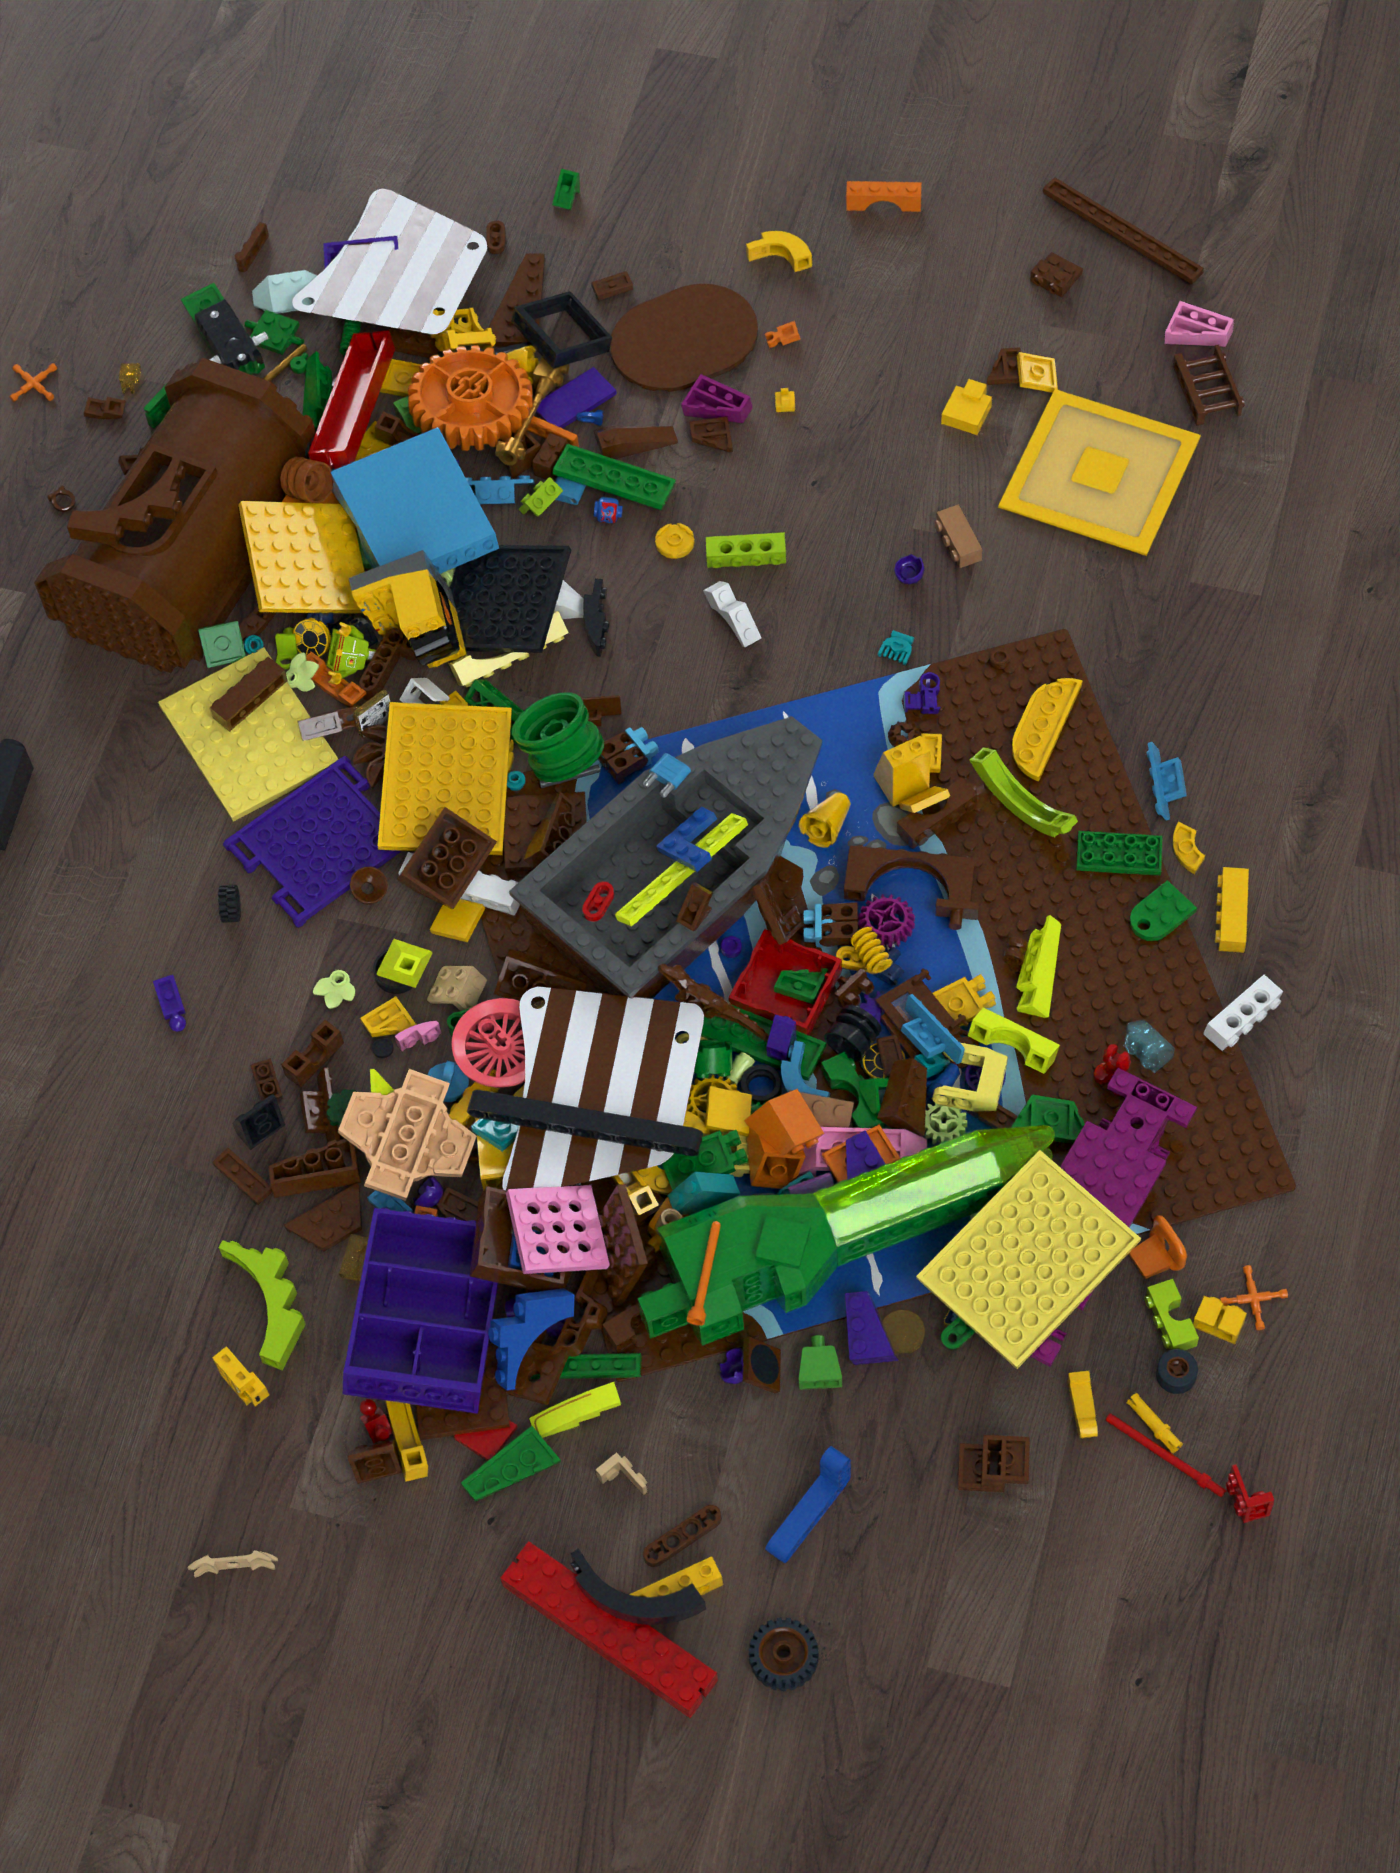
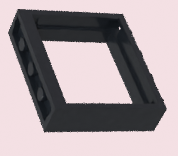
M571 291L514 307L511 322L553 369L609 352L612 336ZM566 311L592 341L560 350L534 319Z

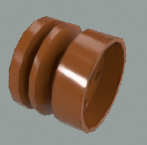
M293 457L282 469L281 487L289 497L303 499L312 503H320L332 491L334 483L331 475L332 470L324 462L303 457Z

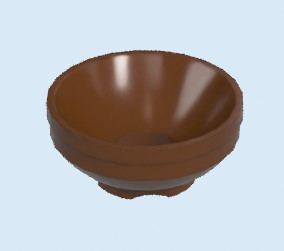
M375 867L358 869L350 880L351 894L362 904L368 905L379 902L385 896L388 889L386 876ZM369 883L373 886L374 890L370 894H365L361 886Z

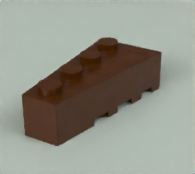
M346 1139L337 1142L336 1140L327 1143V1146L317 1150L315 1148L307 1150V1153L299 1157L292 1156L268 1166L270 1184L275 1198L361 1183L356 1146Z

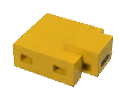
M968 379L964 388L956 386L942 412L941 424L978 435L992 407V397L986 395L987 384Z
M227 1346L212 1357L220 1375L246 1405L252 1402L254 1406H257L269 1396L266 1386L253 1371L251 1373L247 1371Z

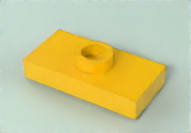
M921 733L922 739L930 750V773H940L942 734Z

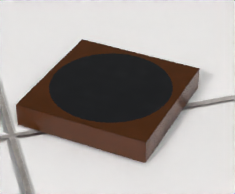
M752 1337L744 1338L743 1381L774 1394L780 1392L781 1349Z

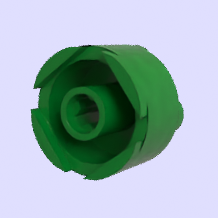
M700 1040L694 1068L696 1077L708 1078L709 1074H718L721 1077L730 1076V1071L733 1069L732 1043L725 1041L724 1045L719 1044V1040Z

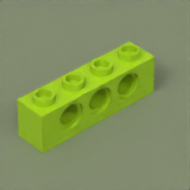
M785 532L706 537L707 568L786 563Z

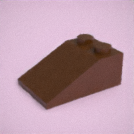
M394 1440L379 1441L371 1446L360 1445L348 1453V1461L357 1484L402 1473Z

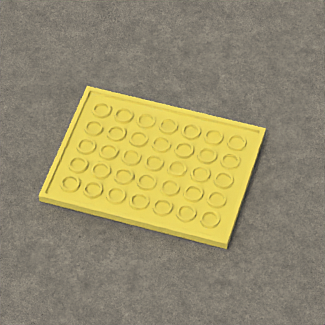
M264 647L259 649L258 652L252 653L158 702L159 707L233 822L302 786L339 760L323 736L302 741L297 721L310 718L288 682L281 686L230 732L213 719L210 707L214 701L225 695L229 688L241 681L242 677L256 668L259 662L270 657Z
M1039 1150L916 1277L1011 1365L1018 1369L1141 1241V1238Z

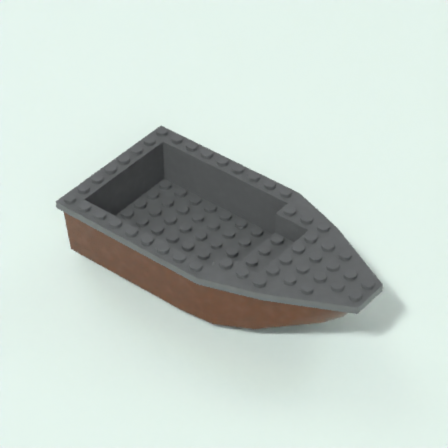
M791 716L705 743L674 757L686 764L691 769V772L677 789H672L665 798L660 795V792L666 785L655 779L649 787L643 785L645 779L650 775V769H648L509 891V894L521 905L525 918L533 926L534 931L539 935L542 934L557 947L558 952L605 992L608 991L611 995L628 996L631 999L634 997L653 999L670 983L658 971V966L661 964H666L670 967L681 965L685 969L753 905L756 899L754 898L752 887L763 879H766L769 883L782 854L787 835L796 820L822 747V740ZM704 807L715 813L717 820L690 842L694 845L731 813L746 818L748 826L716 852L705 866L698 872L692 873L682 884L677 886L667 897L662 899L652 910L639 919L637 923L629 926L617 921L615 913L676 862L660 853L656 846L696 810ZM608 882L614 889V898L600 920L595 922L588 921L583 915L582 907L597 883ZM696 882L713 892L708 904L712 910L696 931H692L678 923L676 919L691 884Z

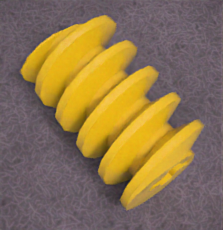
M865 927L855 932L851 938V944L855 947V951L858 953L867 972L877 974L891 967L893 961L888 959L889 954L884 952L885 947L880 945L881 940L876 939L877 933L871 932L872 927Z

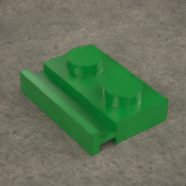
M165 386L143 408L146 411L145 415L148 425L154 429L161 423L171 408Z

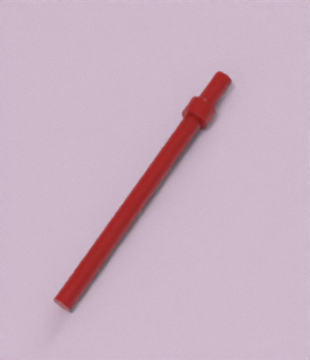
M1110 1413L1106 1418L1108 1423L1196 1480L1197 1485L1203 1489L1208 1488L1221 1498L1226 1493V1489L1212 1481V1477L1206 1473H1200Z

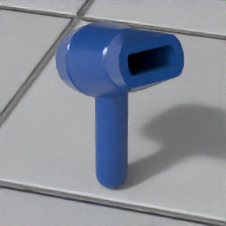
M950 1063L934 1081H927L926 1089L928 1090L926 1094L930 1100L933 1101L932 1097L935 1088L944 1085L953 1087L960 1075L957 1065Z

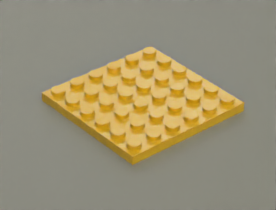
M241 501L238 504L259 612L363 613L353 598L349 578L365 571L355 524L341 504Z

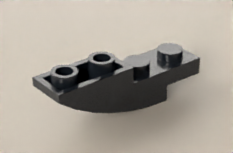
M595 579L592 595L584 594L583 601L586 634L591 648L597 657H601L602 649L606 648V637L604 635L609 631V621H606L604 604H602L603 599L607 597V587H604L603 579Z

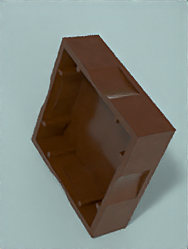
M486 1186L478 1201L470 1277L536 1292L561 1289L564 1285L565 1272H553L552 1277L544 1276V1273L523 1274L521 1270L508 1268L513 1225L506 1197L507 1191ZM548 1206L550 1211H552L553 1213H558V1210L555 1206ZM527 1207L529 1212L537 1214V1210L534 1207ZM553 1225L554 1231L563 1233L560 1226ZM532 1227L533 1230L542 1232L540 1228ZM557 1246L561 1253H566L564 1246Z

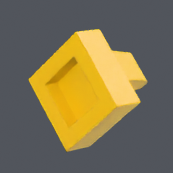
M781 388V392H775L776 412L795 411L794 391H789L788 388Z

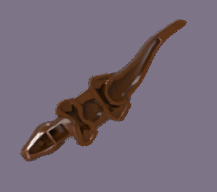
M661 964L658 966V971L678 988L679 993L675 995L676 1001L696 1004L702 1009L704 1017L712 1019L716 1016L735 1022L754 1033L766 1043L768 1042L769 1035L763 1028H760L755 1021L749 1019L747 1014L741 1013L740 1009L734 1008L730 1002H726L723 997L711 991L708 985L696 983L694 979L689 977L681 965L670 967L666 964Z

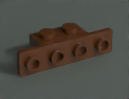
M619 695L581 698L589 712L588 721L594 723L597 727L602 726V716L621 715L622 713Z
M323 1067L317 1077L319 1091H302L300 1094L305 1133L326 1134L327 1143L333 1140L337 1142L341 1140L337 1126H332L326 1117L328 1110L327 1101L333 1095L331 1089L332 1076L329 1075L328 1068Z

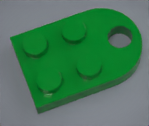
M1167 880L1133 908L1130 915V927L1139 938L1147 941H1157L1166 937L1197 911V907ZM1141 923H1145L1150 928L1147 930H1141L1138 927V925Z

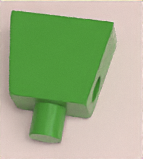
M822 1335L812 1336L811 1347L802 1348L799 1390L842 1387V1374L835 1347L832 1345L825 1346V1338Z

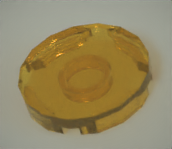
M898 1310L891 1312L884 1318L882 1323L896 1354L912 1353L921 1346L924 1341L925 1327L917 1314L908 1310Z

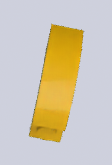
M783 231L761 233L760 240L746 244V255L749 261L769 255H778L790 262L794 272L812 267V254L803 240L793 234Z

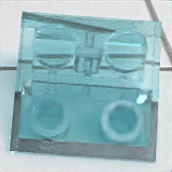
M1139 1020L1127 1024L1125 1048L1130 1054L1137 1056L1146 1069L1156 1073L1173 1058L1175 1048L1148 1022Z

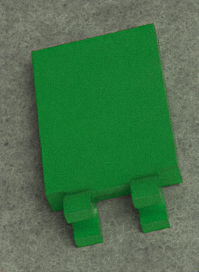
M733 1130L723 1136L721 1131L704 1136L697 1156L674 1153L666 1162L662 1163L672 1191L694 1172L730 1174L736 1171L734 1165L749 1163L744 1148L735 1153H732L730 1146L742 1144L737 1130Z

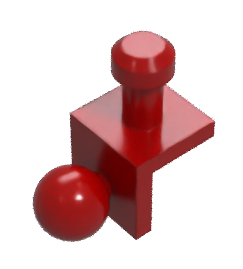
M372 1399L363 1400L360 1404V1411L364 1415L360 1419L366 1427L372 1442L386 1441L393 1434L386 1415L381 1407L377 1408L375 1401Z

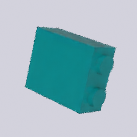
M694 1172L668 1194V1198L672 1208L680 1214L692 1215L736 1198L740 1192L733 1175Z

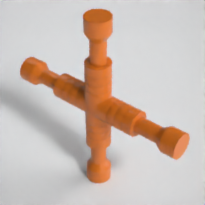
M52 363L44 372L41 371L38 375L32 377L29 373L24 372L18 364H15L13 371L19 373L27 383L20 387L18 392L12 393L9 396L10 399L15 402L20 395L35 388L39 393H43L47 400L52 401L54 395L46 391L40 382L50 372L57 370L56 365Z
M1247 1265L1243 1267V1272L1247 1278L1248 1294L1236 1295L1234 1298L1222 1297L1220 1300L1224 1306L1232 1303H1250L1252 1313L1256 1318V1330H1263L1265 1325L1260 1315L1262 1313L1260 1301H1267L1277 1297L1288 1298L1287 1289H1281L1278 1292L1266 1291L1257 1293L1255 1281L1252 1279V1267Z

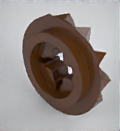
M907 720L905 722L898 721L895 725H891L888 731V740L893 747L921 736L920 728H917L915 723H909ZM901 730L908 733V740L901 735Z

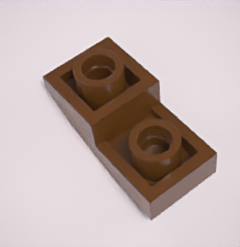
M271 1058L251 1064L261 1101H264L272 1094H274L276 1099L283 1097Z

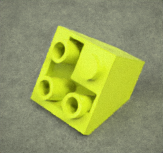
M393 939L377 971V975L416 988L433 953L430 950Z

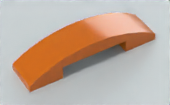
M312 652L306 656V661L319 664L317 672L311 679L334 699L345 705L353 706L366 695L365 690L361 689L354 682L349 683L345 679H341L338 685L328 683L332 678V675H328V672L332 670L326 666L325 661Z

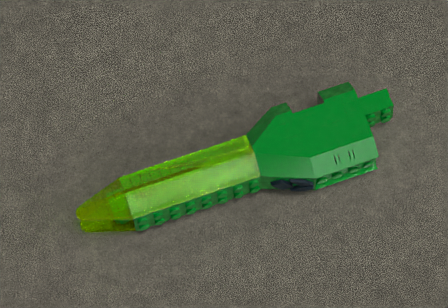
M1040 1125L967 1132L953 1140H946L932 1148H925L914 1155L902 1157L896 1162L884 1164L870 1172H863L852 1179L842 1180L831 1187L819 1189L813 1194L774 1195V1193H759L750 1196H738L658 1227L657 1230L661 1240V1246L659 1247L672 1283L666 1284L662 1289L655 1292L648 1291L638 1298L640 1316L650 1339L690 1324L687 1322L688 1311L695 1305L711 1225L714 1221H718L721 1227L703 1307L706 1313L705 1324L701 1326L690 1324L702 1346L744 1330L743 1311L774 1299L777 1300L785 1313L803 1307L809 1303L838 1266L979 1212L1039 1150L1052 1160V1151L1048 1146L1054 1141V1130L1050 1126ZM766 1216L811 1226L799 1270L755 1259Z

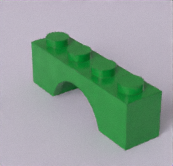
M843 1052L821 1062L822 1074L830 1088L843 1089L852 1093L859 1103L851 1115L853 1128H873L880 1125L882 1129H885V1123L878 1119V1114L871 1112L859 1090V1081L864 1080L862 1075L858 1076L855 1071L856 1065L853 1059L848 1058L846 1053Z

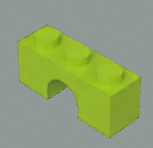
M1170 1279L1149 1286L1144 1299L1148 1309L1152 1308L1154 1313L1153 1321L1156 1328H1160L1162 1331L1164 1347L1166 1349L1169 1348V1350H1188L1197 1347L1199 1337L1191 1319L1178 1321L1173 1319L1168 1313L1172 1309L1180 1307L1181 1296L1174 1280Z

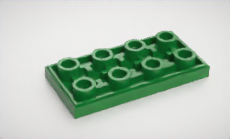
M1078 831L1076 871L1161 876L1162 836Z

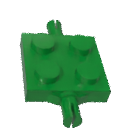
M268 310L264 311L258 322L248 319L245 321L244 326L253 329L250 335L251 338L264 332L267 334L268 339L257 345L258 347L283 355L287 347L292 343L299 346L304 344V339L295 336L300 326L299 321Z

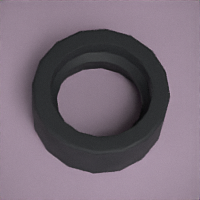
M768 1065L752 1066L744 1072L741 1078V1093L751 1094V1101L754 1104L760 1102V1105H763L768 1100L781 1096V1077L773 1067ZM757 1077H767L773 1081L774 1089L770 1094L757 1096L749 1090L750 1081Z

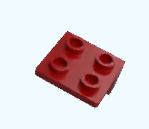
M1232 1465L1228 1474L1226 1488L1229 1495H1233L1235 1499L1234 1509L1238 1517L1241 1516L1243 1523L1270 1516L1274 1503L1272 1492L1264 1493V1491H1259L1252 1494L1249 1498L1237 1465Z

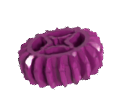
M882 894L881 899L874 896L873 902L867 900L866 906H862L861 913L858 915L859 929L872 927L871 932L877 933L876 939L881 940L880 945H888L891 948L892 944H895L899 947L900 941L906 943L907 937H911L912 930L915 928V915L912 914L913 910L911 907H908L907 901L901 902L900 896L893 899L892 894L889 898H885ZM895 914H898L902 918L903 923L895 917ZM870 920L873 921L874 924L878 926V929H875V928L871 925Z

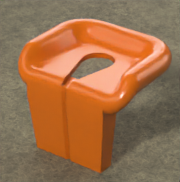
M1161 1215L1155 1216L1149 1238L1128 1253L1144 1279L1168 1269L1174 1271L1181 1270L1185 1267L1187 1252L1183 1243L1168 1221ZM1165 1239L1170 1247L1168 1251L1166 1250Z

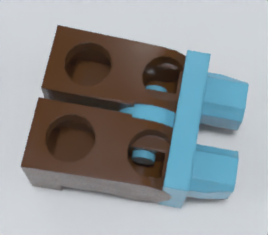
M629 727L625 732L604 742V748L598 760L608 770V773L618 785L624 782L625 777L631 773L642 769L645 765H650L652 763L651 758L659 753L658 746L654 741L644 745L643 742L648 739V735L643 727L635 731Z
M857 902L815 904V909L804 910V924H815V928H804V942H816V947H832L835 945H850L854 947L851 944V938L858 931Z

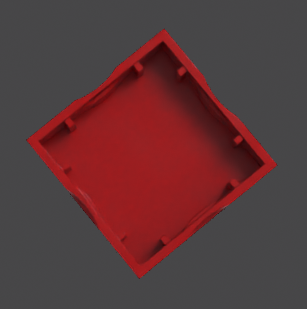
M764 929L752 952L749 964L740 974L728 997L731 1005L771 1021L774 1020L775 1015L788 1016L793 1021H796V1031L810 1035L837 983V979L842 973V959L815 948L802 946L792 939L779 945L777 940L773 938L771 931ZM822 968L828 969V973L825 974V982L814 1004L774 992V986L781 971L809 969V972H821Z

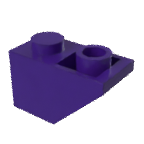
M775 1015L766 1046L767 1056L780 1061H788L790 1045H794V1042L797 1041L796 1021H793L788 1016Z

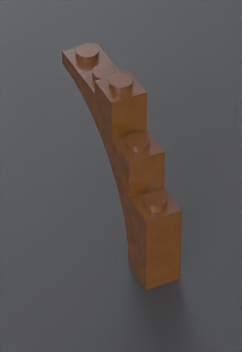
M173 457L168 469L160 480L147 492L130 502L105 510H73L67 525L71 539L118 545L120 538L124 535V529L146 533L149 525H152L153 517L175 520L178 512H181L182 501L179 499L178 494L180 492L181 479H184L186 474L181 458Z

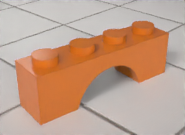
M847 181L846 210L865 211L872 203L888 201L899 206L902 211L921 212L922 182Z

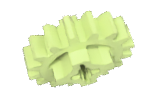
M935 1103V1106L928 1104L925 1113V1138L929 1139L932 1137V1143L935 1144L937 1141L942 1143L946 1140L960 1137V1134L962 1135L966 1132V1112L961 1113L962 1109L943 1106Z

